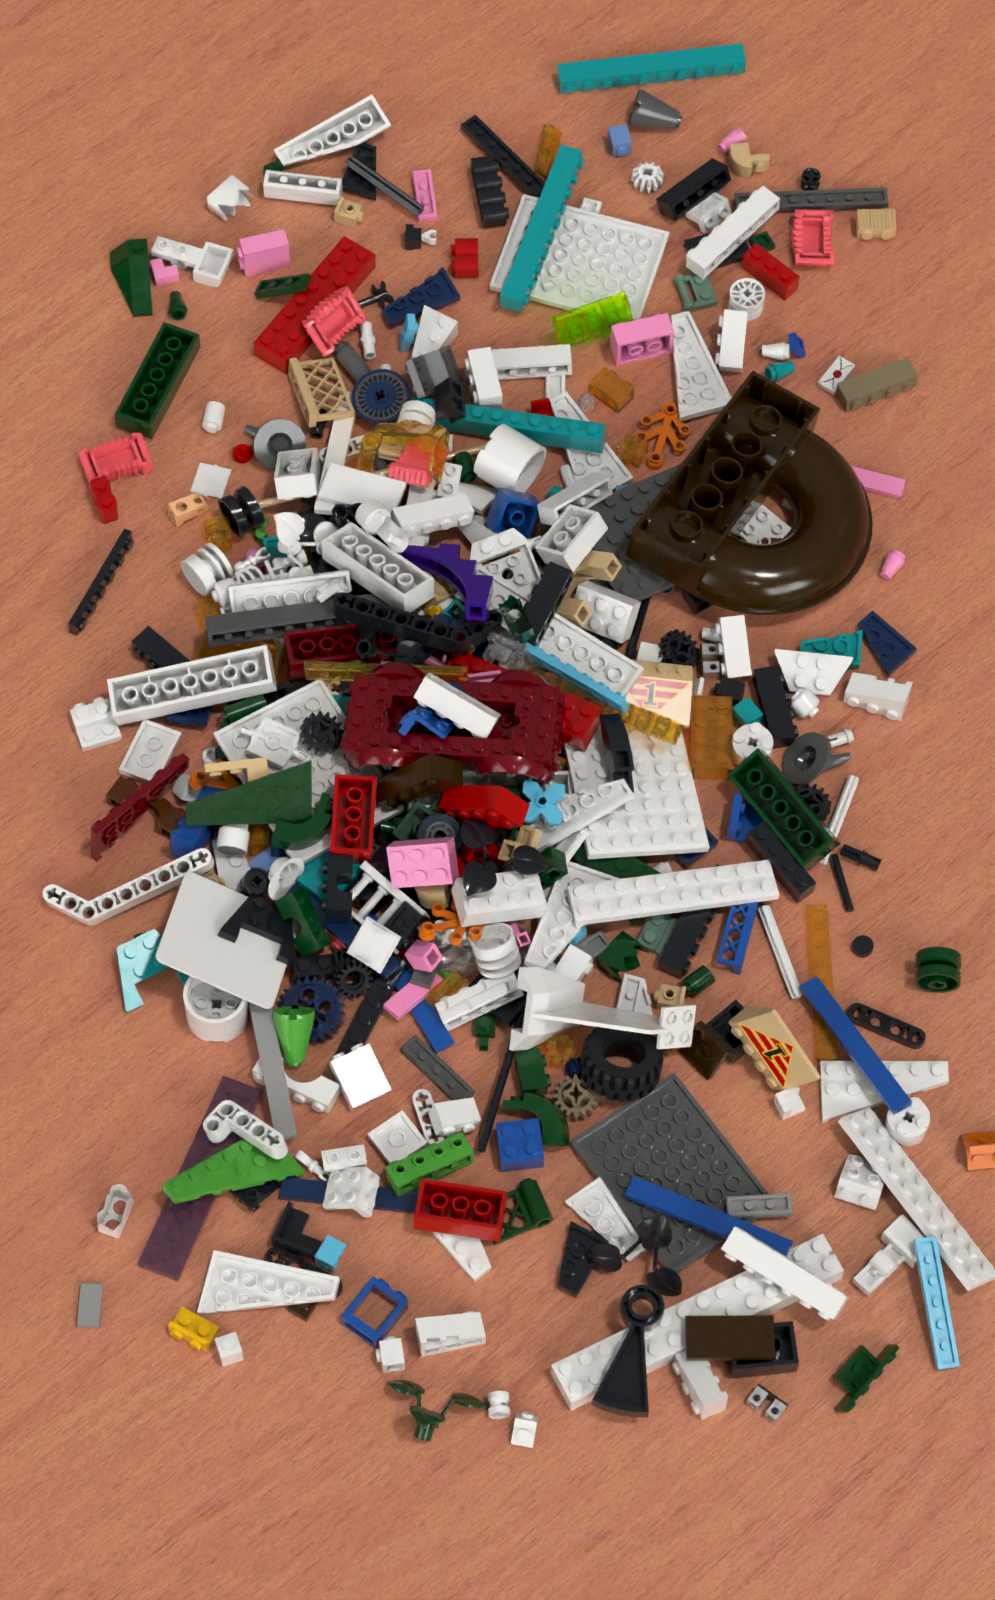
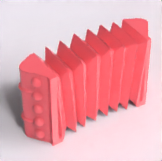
M795 209L791 235V253H793V259H795V266H834V252L832 251L833 246H831L830 237L834 217L833 210Z
M348 286L334 291L328 298H324L325 301H319L320 306H314L315 310H310L311 315L306 316L307 320L301 321L308 332L307 334L310 335L323 357L335 350L334 345H338L337 341L342 340L341 337H345L344 333H349V330H354L353 328H357L356 325L363 324L367 320L363 308L360 307Z
M132 433L130 439L125 435L124 440L119 436L117 441L111 437L110 443L104 440L103 445L98 442L97 448L91 446V451L84 448L78 453L89 483L91 479L101 476L107 477L112 482H114L115 477L119 480L120 475L126 478L127 474L131 477L132 473L136 476L140 472L145 476L155 466L142 433Z
M409 436L403 453L398 457L399 460L395 459V462L390 464L388 478L403 481L415 487H428L429 482H432V478L436 479V475H439V470H442L450 448L446 441Z

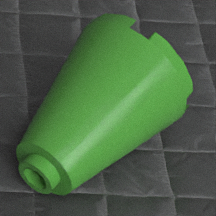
M284 1006L273 1010V1019L283 1061L287 1062L289 1066H299L300 1062L305 1061L315 1018V1010L313 1008L298 1006V1009H291V1006Z

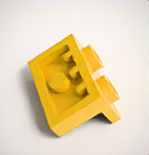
M181 1307L174 1320L169 1321L167 1324L171 1336L178 1340L184 1339L189 1342L188 1344L196 1350L202 1349L206 1352L220 1331L219 1326L184 1307Z

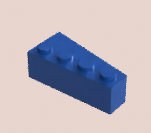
M205 785L195 800L213 795L216 792H222L224 789ZM181 818L178 822V829H173L170 833L171 856L180 858L197 849L204 848L206 842H210L212 839L213 829L219 825H186V818Z

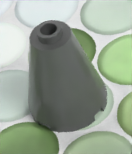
M640 89L636 95L628 125L632 127L674 130L675 127L679 128L682 116H679L680 112Z

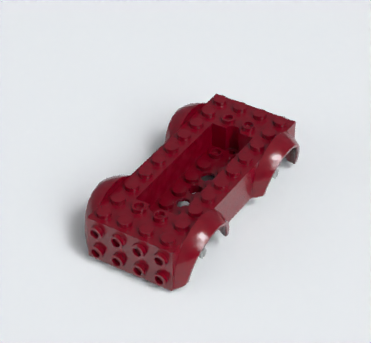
M399 662L385 663L373 669L368 675L355 674L354 681L350 682L349 693L351 694V700L347 701L346 710L349 714L348 719L344 720V731L346 733L345 737L341 739V750H344V759H347L349 767H352L354 772H360L359 768L368 765H384L383 768L386 770L388 768L392 770V766L402 768L429 753L461 761L462 770L474 771L476 776L481 779L483 775L489 773H507V777L510 778L511 775L514 778L515 774L532 777L540 784H546L551 779L554 780L555 772L559 771L557 753H561L562 742L559 739L560 735H563L564 732L562 716H566L564 694H561L560 686H551L544 677L537 673L517 669L502 672L491 682L454 680L472 698L501 714L487 738H476L466 728H460L459 733H449L443 739L437 734L429 732L428 728L419 721L406 736L398 732L402 726L399 722L410 709L414 710L419 705L417 699L413 697L426 675L414 666ZM453 680L444 681L450 684Z

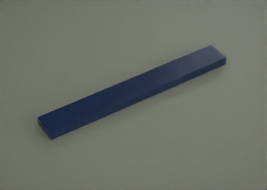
M295 883L285 895L302 887ZM306 891L315 911L319 915L323 927L349 949L359 928L351 921L325 919V911H321L322 903ZM391 955L381 974H378L386 980L400 967V962Z
M286 1177L281 1183L280 1200L323 1204L328 1181ZM378 1187L373 1209L415 1213L419 1191L413 1190L397 1198L392 1188Z

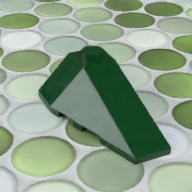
M147 238L126 240L110 252L111 271L118 282L119 288L122 290L133 317L153 316Z

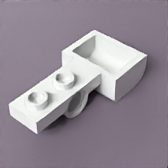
M159 236L151 250V256L169 260L178 269H186L187 266L193 267L194 281L211 287H219L234 255L233 249L207 241L204 248L201 249Z
M902 1214L882 1234L880 1240L887 1246L872 1257L869 1264L853 1278L852 1282L869 1296L904 1261L913 1269L917 1265L913 1240L925 1238L926 1236L913 1222Z

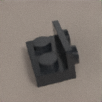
M404 901L384 926L401 936L396 949L403 951L413 944V938L419 933L420 926L427 922L429 918L426 915H422L408 901Z

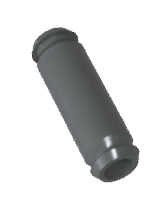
M341 341L335 346L334 355L337 356L338 361L356 383L363 375L372 371L355 349L350 346L349 342Z

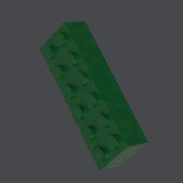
M163 322L115 412L116 427L133 433H142L144 437L153 439L201 348L199 334Z
M757 748L727 775L803 868L810 871L841 844L765 751Z

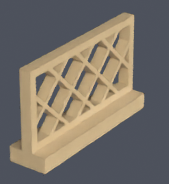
M334 357L298 362L297 358H289L288 374L308 428L316 427V423L319 421L355 416L354 408ZM324 365H331L332 368L330 371H328L321 367ZM302 368H310L313 371L310 374L306 371H303ZM319 372L325 375V377L321 379L314 375ZM329 377L337 381L335 385L327 382ZM310 380L318 383V385L316 387H313L308 383ZM325 386L331 390L326 393L320 390V388ZM336 391L342 394V397L339 399L332 394ZM315 394L324 397L322 401L313 398ZM327 400H330L335 402L336 404L332 407L328 404H325V402ZM341 405L343 407H346L348 410L341 411L337 408ZM323 408L329 411V413L320 414L319 410Z

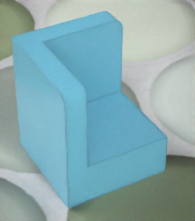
M327 1235L315 1255V1264L335 1273L339 1267L338 1260L344 1252L346 1244Z

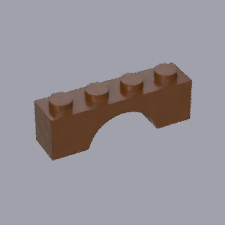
M120 776L106 794L108 804L117 808L122 804L124 798L129 794L133 795L139 786L132 779H125ZM159 798L157 801L152 799L146 806L147 809L154 812L159 818V833L171 840L170 833L173 829H178V822L181 818H186V811L172 806L165 798Z

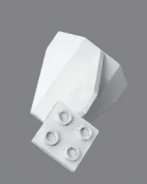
M538 966L519 967L517 988L527 992L523 1028L511 1030L509 1046L511 1051L530 1049L580 1024L644 1034H658L656 1049L691 1047L696 1005L694 1004L661 1007V1014L658 1017L583 1002L584 983Z

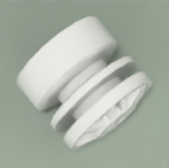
M211 542L206 543L203 548L197 550L198 556L191 554L181 561L180 564L189 583L203 596H207L214 590L216 582L231 578L234 575L233 569L225 555Z
M486 924L482 930L480 940L473 941L470 939L473 953L476 956V963L482 976L487 978L505 977L516 971L522 963L514 931L508 924Z

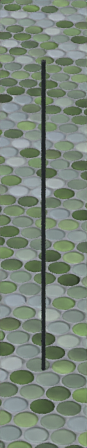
M651 597L641 601L625 655L629 659H633ZM525 1010L516 1019L513 1029L523 1027ZM510 1041L477 1147V1151L482 1153L486 1151L515 1051L509 1050Z

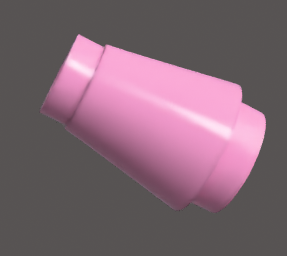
M733 129L718 146L723 153L729 151V144L744 143L747 141V137L742 129Z
M892 549L891 552L887 553L880 575L890 580L905 564L906 556L902 552Z

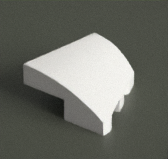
M461 482L459 483L457 494L465 493L474 511L482 515L493 504L498 489Z

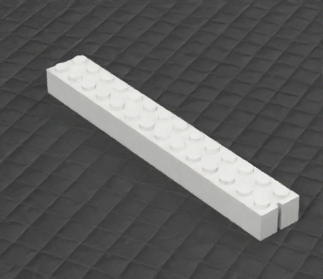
M823 1234L790 1249L787 1258L827 1283L833 1284L842 1280L844 1270L835 1254L831 1255L832 1249ZM746 1270L664 1310L660 1324L655 1329L644 1332L646 1372L648 1374L673 1362L675 1354L686 1350L685 1316L770 1315L800 1300V1298L795 1295L789 1297L780 1291L782 1287L774 1283L772 1286L761 1279L763 1277L762 1274L757 1271L753 1274ZM626 1328L551 1365V1375L570 1411L592 1401L630 1328Z

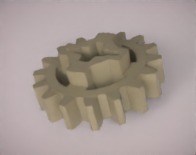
M574 1074L573 1079H570L567 1075L566 1082L559 1080V1087H554V1093L556 1094H553L552 1098L553 1101H556L555 1103L562 1112L566 1113V1119L574 1116L575 1121H577L578 1116L586 1119V1113L592 1115V1108L597 1109L598 1103L596 1101L599 1100V1095L595 1093V1090H591L582 1077L578 1079L577 1074ZM575 1092H576V1096H578L577 1103H575V1099H574V1093H575Z

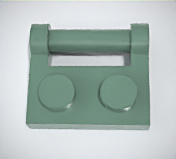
M693 273L685 276L677 275L673 278L684 302L683 308L685 312H694L718 305L709 276L702 279ZM686 284L690 285L696 302L691 301L685 286Z

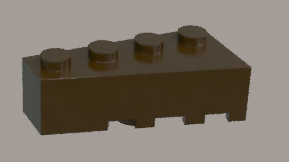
M429 753L378 779V804L394 809L401 805L462 786V762Z

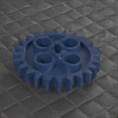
M306 976L304 983L297 979V986L290 983L291 991L284 989L287 996L279 997L283 1004L277 1005V1007L291 1006V1009H297L298 1006H303L297 1003V999H300L308 1007L314 1008L320 1016L327 1020L323 1022L315 1015L314 1021H318V1026L312 1029L310 1040H313L315 1045H317L318 1039L321 1038L325 1043V1036L328 1035L333 1038L331 1031L339 1032L336 1025L344 1024L340 1017L346 1016V1013L341 1011L346 1005L345 1003H339L344 997L342 995L336 996L339 993L338 988L332 990L333 983L330 982L326 985L325 978L320 983L317 976H314L313 981H310L308 976ZM308 992L315 993L312 1000H305V995ZM330 1004V1011L326 1013L321 1012L323 1005Z

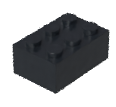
M793 1321L774 1323L775 1360H729L731 1378L797 1372L799 1360Z

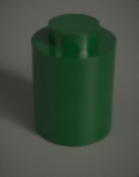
M463 451L452 457V464L462 466L460 481L465 483L473 482L477 474L474 472V463L470 453Z
M702 965L682 980V986L686 987V994L688 996L692 995L695 997L715 982V978L711 971Z

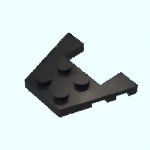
M251 894L218 932V937L235 943L240 928L279 943L277 961L292 967L297 961L291 917L283 920L274 902Z

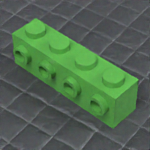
M462 1132L456 1135L452 1134L445 1140L432 1143L419 1152L410 1153L404 1159L391 1162L385 1167L386 1179L398 1198L420 1188L421 1178L437 1180L474 1163V1151Z

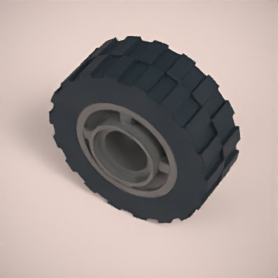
M444 813L430 814L419 823V827L416 829V839L434 838L435 832L441 830L444 832L445 837H454L457 853L462 845L460 838L461 827L459 822L452 816Z

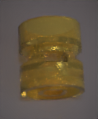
M212 516L204 521L206 543H213L221 552L230 550L233 545L229 519L225 516Z

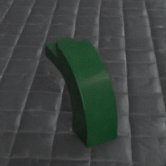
M322 792L317 810L310 820L300 824L278 820L272 836V847L284 850H301L319 842L332 825V815L330 813L333 803L330 802V794Z
M524 1092V1101L523 1097L511 1096L510 1100H503V1109L529 1110L540 1119L543 1129L542 1145L569 1146V1126L566 1117L559 1106L551 1099L543 1095Z

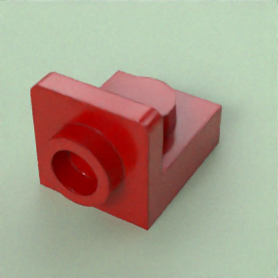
M549 398L530 402L531 413L553 416Z

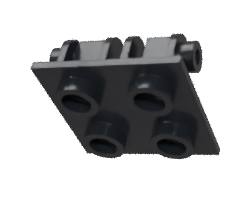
M275 1180L266 1181L263 1185L235 1191L229 1189V1191L234 1195V1198H239L238 1201L240 1203L243 1202L249 1211L256 1212L260 1207L259 1203L281 1185Z

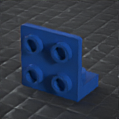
M735 793L727 840L746 843L747 833L764 820L752 805L742 802L743 794Z

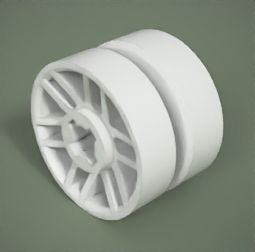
M751 278L737 280L730 288L729 310L748 311L747 321L758 318L764 307V287L760 282Z
M407 401L401 408L395 426L396 432L405 440L409 436L429 439L436 420V412L430 405L422 401Z

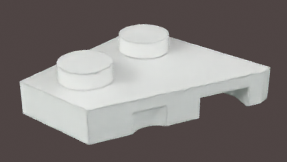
M624 973L616 1008L653 1015L652 1003L647 993L645 979Z

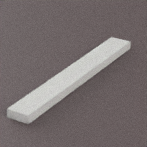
M347 391L350 401L352 403V392ZM341 405L337 408L341 411L348 410L346 407H343ZM356 412L354 417L334 419L318 493L330 463L345 466ZM317 494L314 513L332 515V509L336 504L318 499Z

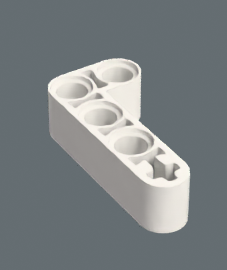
M231 1100L219 1103L203 1122L205 1133L213 1143L223 1141L233 1131L274 1159H281L288 1153L286 1142L280 1132Z

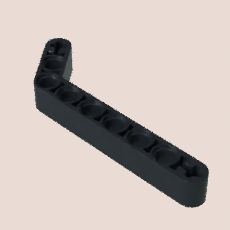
M344 592L336 594L333 600V614L339 619L458 655L475 648L501 632L502 614L497 610H489L486 621L470 620L457 627Z

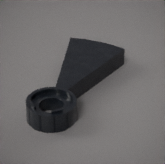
M641 1284L629 1288L624 1293L621 1300L620 1316L630 1330L592 1399V1406L617 1415L648 1418L649 1407L644 1332L651 1331L660 1324L665 1309L663 1297L654 1287ZM640 1299L647 1300L651 1303L653 1310L646 1316L637 1315L632 1309L633 1303Z

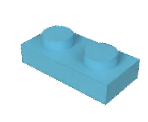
M407 313L400 332V351L408 352L410 345L414 344V334L418 333V322H415V314Z

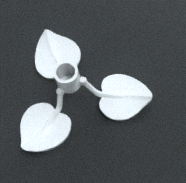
M291 512L274 514L276 533L279 540L278 550L280 553L288 554L287 558L299 566L292 567L287 577L312 574L309 569H303V564L294 555L301 551V546L315 545L317 553L322 555L321 540L336 532L339 528L331 522H321L314 529L313 537L315 542H299V535L303 533L305 528L301 516Z

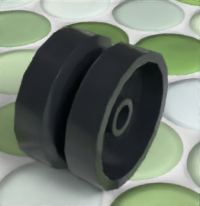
M245 486L234 490L233 496L227 494L218 500L220 511L226 523L238 537L249 533L250 527L256 529L265 523L259 503Z

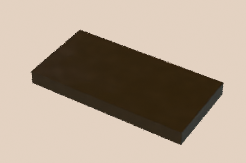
M774 1315L685 1316L686 1361L775 1360Z

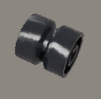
M251 868L239 881L238 892L248 897L251 894L262 897L269 888L270 880L268 873L262 868Z

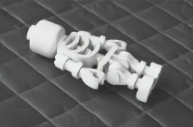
M263 547L254 556L250 555L245 561H239L234 565L236 581L232 578H226L214 584V590L211 591L214 602H219L223 607L231 605L228 585L286 578L288 576V573L285 572L286 568L290 565L291 567L296 566V563L286 557H277L272 560L273 568H271L268 561L271 555L269 553L267 556L261 555L266 553V547ZM301 549L294 557L303 564V569H309L314 574L311 566L308 565L304 550ZM264 562L268 574L263 575L255 567L256 563Z

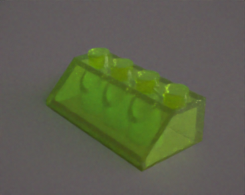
M624 291L551 316L558 345L570 344V349H573L578 344L591 343L595 338L610 336L612 325L633 321V316Z

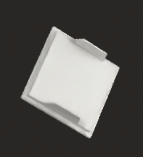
M367 916L346 953L381 974L401 936Z

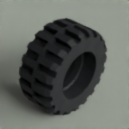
M595 1027L587 1035L583 1044L580 1061L581 1076L587 1082L586 1085L591 1090L594 1089L595 1093L600 1097L603 1095L607 1100L612 1101V1099H616L618 1102H625V1100L630 1102L636 1101L637 1097L641 1099L647 1096L648 1093H651L658 1084L664 1059L663 1049H656L657 1037H653V1034ZM623 1055L633 1059L638 1065L619 1067L610 1063L606 1057Z

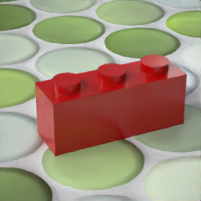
M757 243L743 255L742 268L786 301L798 289L800 276Z

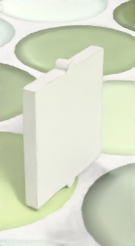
M200 463L190 492L192 494L200 493L204 498L209 497L219 500L224 496L232 472L231 469L218 467L217 464Z

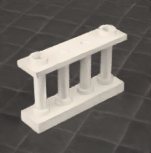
M364 861L361 864L360 868L364 873L361 880L350 891L352 892V901L369 882L375 881L379 886L375 894L357 914L352 910L351 917L362 925L366 915L384 895L387 896L388 894L392 895L394 899L390 907L377 920L381 925L384 926L404 901H408L422 915L430 918L426 911L400 889L392 888V883L368 862ZM395 948L393 952L397 955L399 951Z

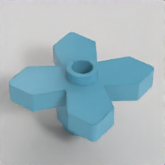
M525 780L523 795L530 801L528 803L530 806L523 823L532 824L539 817L544 818L549 826L560 827L562 812L555 804L564 800L565 785L553 783L543 792L537 781Z

